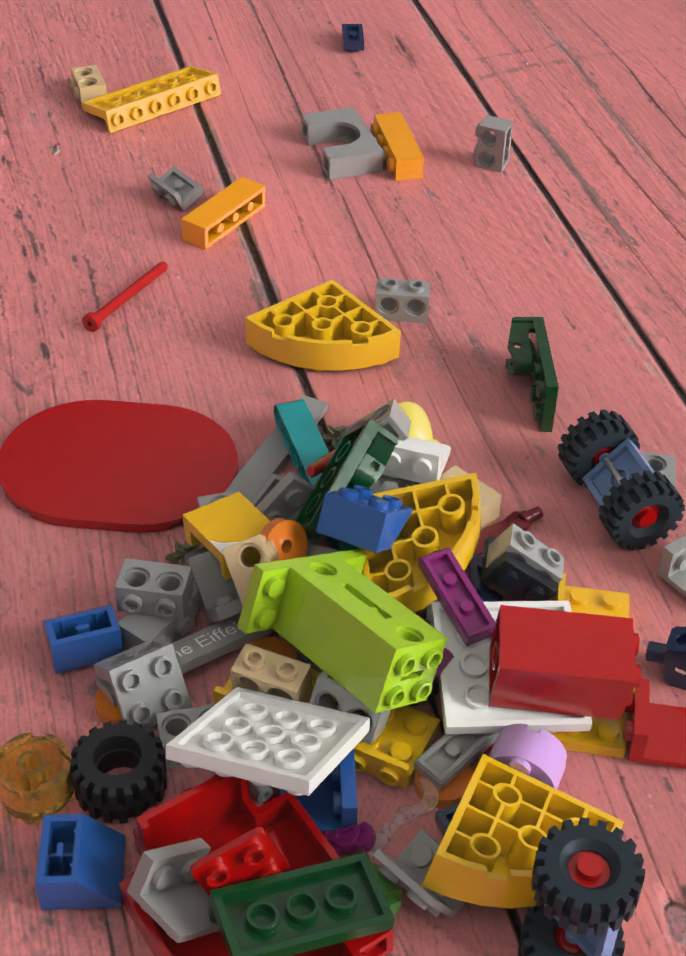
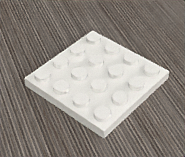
M569 601L483 602L495 622L500 605L571 612ZM440 602L431 603L432 627L448 638L445 648L450 650L454 656L438 676L445 734L500 733L506 726L519 723L527 724V730L539 732L540 728L548 732L590 731L592 718L587 716L488 707L489 643L491 637L465 646Z
M236 687L166 744V759L179 762L187 768L198 767L214 771L222 777L233 776L249 780L257 786H272L287 790L292 795L309 796L369 732L370 718Z

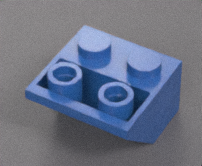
M354 485L353 489L340 487L339 491L325 494L316 532L378 553L390 550L410 517L412 508L402 505L403 500L394 496L383 495V498L372 495L373 490L360 485Z
M112 605L99 606L41 620L55 674L90 666L123 652L121 631Z
M84 814L43 815L35 882L41 910L121 908L122 897L119 882L123 881L126 836Z

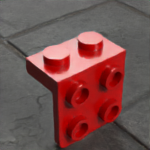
M641 678L639 688L634 687L631 706H626L624 712L629 713V719H625L623 728V740L628 741V761L686 769V708L650 703V679Z
M257 827L191 864L190 870L195 880L210 897V890L291 871L292 867L275 831L272 830L267 833L264 828Z

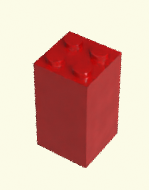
M500 605L489 643L488 707L620 720L625 707L631 706L634 687L639 688L641 683V666L636 665L635 656H637L639 651L640 638L638 633H634L633 618Z

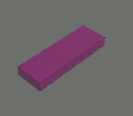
M450 547L420 557L418 567L465 646L490 638L495 621Z

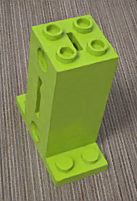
M359 549L254 564L237 625L245 634L274 629L374 713L427 700L432 691V683L438 665L443 659V650L448 638L362 574L367 557L366 554Z

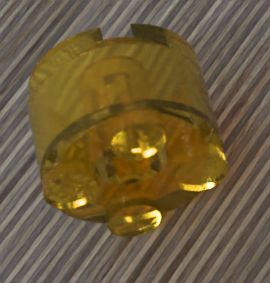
M32 732L23 733L8 740L0 748V802L9 814L22 819L24 823L29 825L40 823L43 820V815L57 814L75 796L68 747L60 738L53 734L44 733L45 737L33 736Z

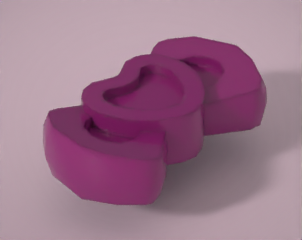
M365 821L361 822L358 826L352 824L347 828H337L335 831H327L324 834L339 856L343 853L352 854L357 849L369 852L376 842V834L373 827Z

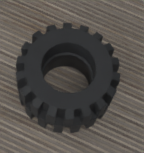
M119 720L118 724H111V721L103 723L102 728L98 729L95 726L90 729L89 736L82 735L78 740V746L73 747L70 769L76 800H79V806L83 811L89 810L90 817L98 819L101 816L105 823H112L113 819H118L120 824L128 823V818L134 817L136 820L144 811L156 806V801L161 802L165 796L164 789H167L165 751L161 739L155 737L154 731L149 727L143 730L142 724L138 722L129 725L127 720ZM126 767L133 769L122 775L106 774L115 768Z

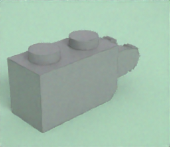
M193 581V592L184 619L140 613H129L121 619L118 624L121 631L122 648L128 650L155 637L173 643L182 636L188 635L195 626L194 617L198 614V611L203 609L195 582Z

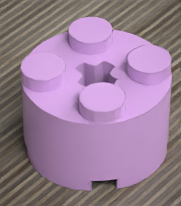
M511 724L503 728L496 738L489 757L558 789L565 771V761L567 759V753L562 743L554 735L541 728L539 733L527 730V724Z

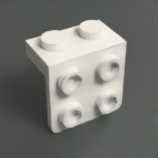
M408 437L404 441L398 440V444L395 446L382 475L410 480L420 484L437 481L440 479L447 463L451 448L445 444Z

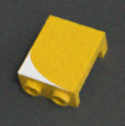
M240 492L183 514L185 540L191 547L202 543L219 560L221 576L225 580L232 577L221 549L259 535L266 524L270 522ZM251 548L245 554V562L249 567L260 562L257 548Z

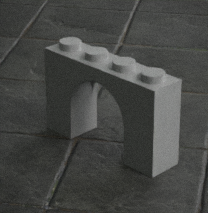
M353 107L302 114V136L308 146L329 142L348 143L322 149V169L329 180L382 172L383 162L386 159L385 151L379 146L376 137H373L369 127L364 124L361 115H358Z

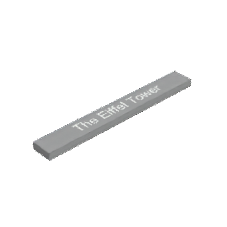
M239 613L173 642V647L183 674L241 648L245 643H252L276 631L269 629L245 634L237 627L241 615ZM96 676L97 687L113 705L117 704L111 684Z

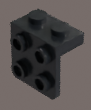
M489 536L484 540L480 582L489 589L498 592L511 601H548L558 593L557 582L507 551L486 568L488 546L496 538Z

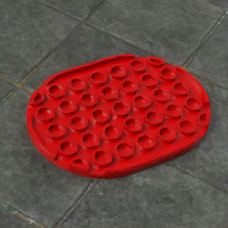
M83 400L61 404L41 411L22 422L9 434L0 449V485L10 503L16 508H21L30 513L34 519L67 527L141 533L169 530L172 525L183 523V514L198 508L197 497L224 493L238 474L236 446L222 426L196 411L162 404L113 400Z

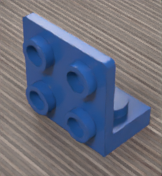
M354 748L309 796L294 795L323 835L327 831H335L337 828H347L352 824L357 825L358 805ZM280 789V795L287 792V790Z

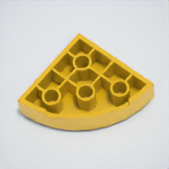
M333 279L245 317L246 344L260 354L292 366L313 369L317 372L325 370L343 371L384 365L388 361L399 358L401 331Z
M477 473L372 494L383 498V495L400 498L403 500L402 505L412 508V512L390 550L374 553L358 547L360 551L367 555L363 567V575L414 613L424 609L438 599L418 567L420 557L450 547L463 570L466 569L473 558L480 538L482 518Z
M483 754L438 847L422 886L435 891L441 896L480 906L511 909L534 907L537 904L534 899L536 890L532 891L531 880L536 851L542 837L547 838L550 828L555 825L561 831L563 821L571 819L573 825L577 826L580 818H589V825L597 826L598 820L608 822L606 830L613 832L616 827L621 829L624 821Z

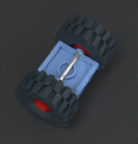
M600 410L599 415L593 411L588 413L589 418L584 419L583 416L578 418L577 421L579 423L576 426L571 424L567 428L569 434L561 436L560 439L563 443L558 444L560 452L558 456L573 480L579 485L584 484L585 487H588L599 503V512L601 513L599 518L614 542L622 549L626 547L628 550H634L637 546L641 550L645 549L648 543L651 546L658 544L657 539L660 537L663 540L669 536L667 532L669 530L674 531L678 527L676 521H681L683 518L681 512L685 511L684 500L669 479L662 475L661 472H654L638 450L640 449L639 439L621 415L612 410L610 413L607 410Z
M580 818L577 826H574L572 820L569 819L562 822L561 831L554 825L548 830L547 838L542 837L536 851L531 880L532 891L536 890L534 899L537 904L533 907V911L528 909L520 934L518 956H623L625 941H622L624 935L622 921L624 919L628 922L633 916L645 879V869H642L644 863L642 854H634L637 845L631 838L625 842L622 840L624 831L616 827L613 832L606 830L608 822L598 820L597 826L589 825V818Z

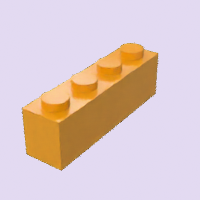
M401 112L374 114L371 134L373 137H376L377 143L384 149L388 171L392 172L395 181L423 178L424 156Z
M244 177L239 178L181 218L182 240L202 249H208L265 207V185Z

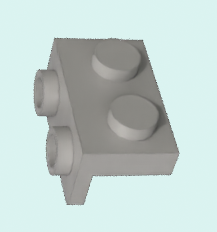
M174 166L160 179L152 173L147 176L152 183L150 188L158 197L163 195L169 205L172 207L177 206L183 211L205 192L201 185Z

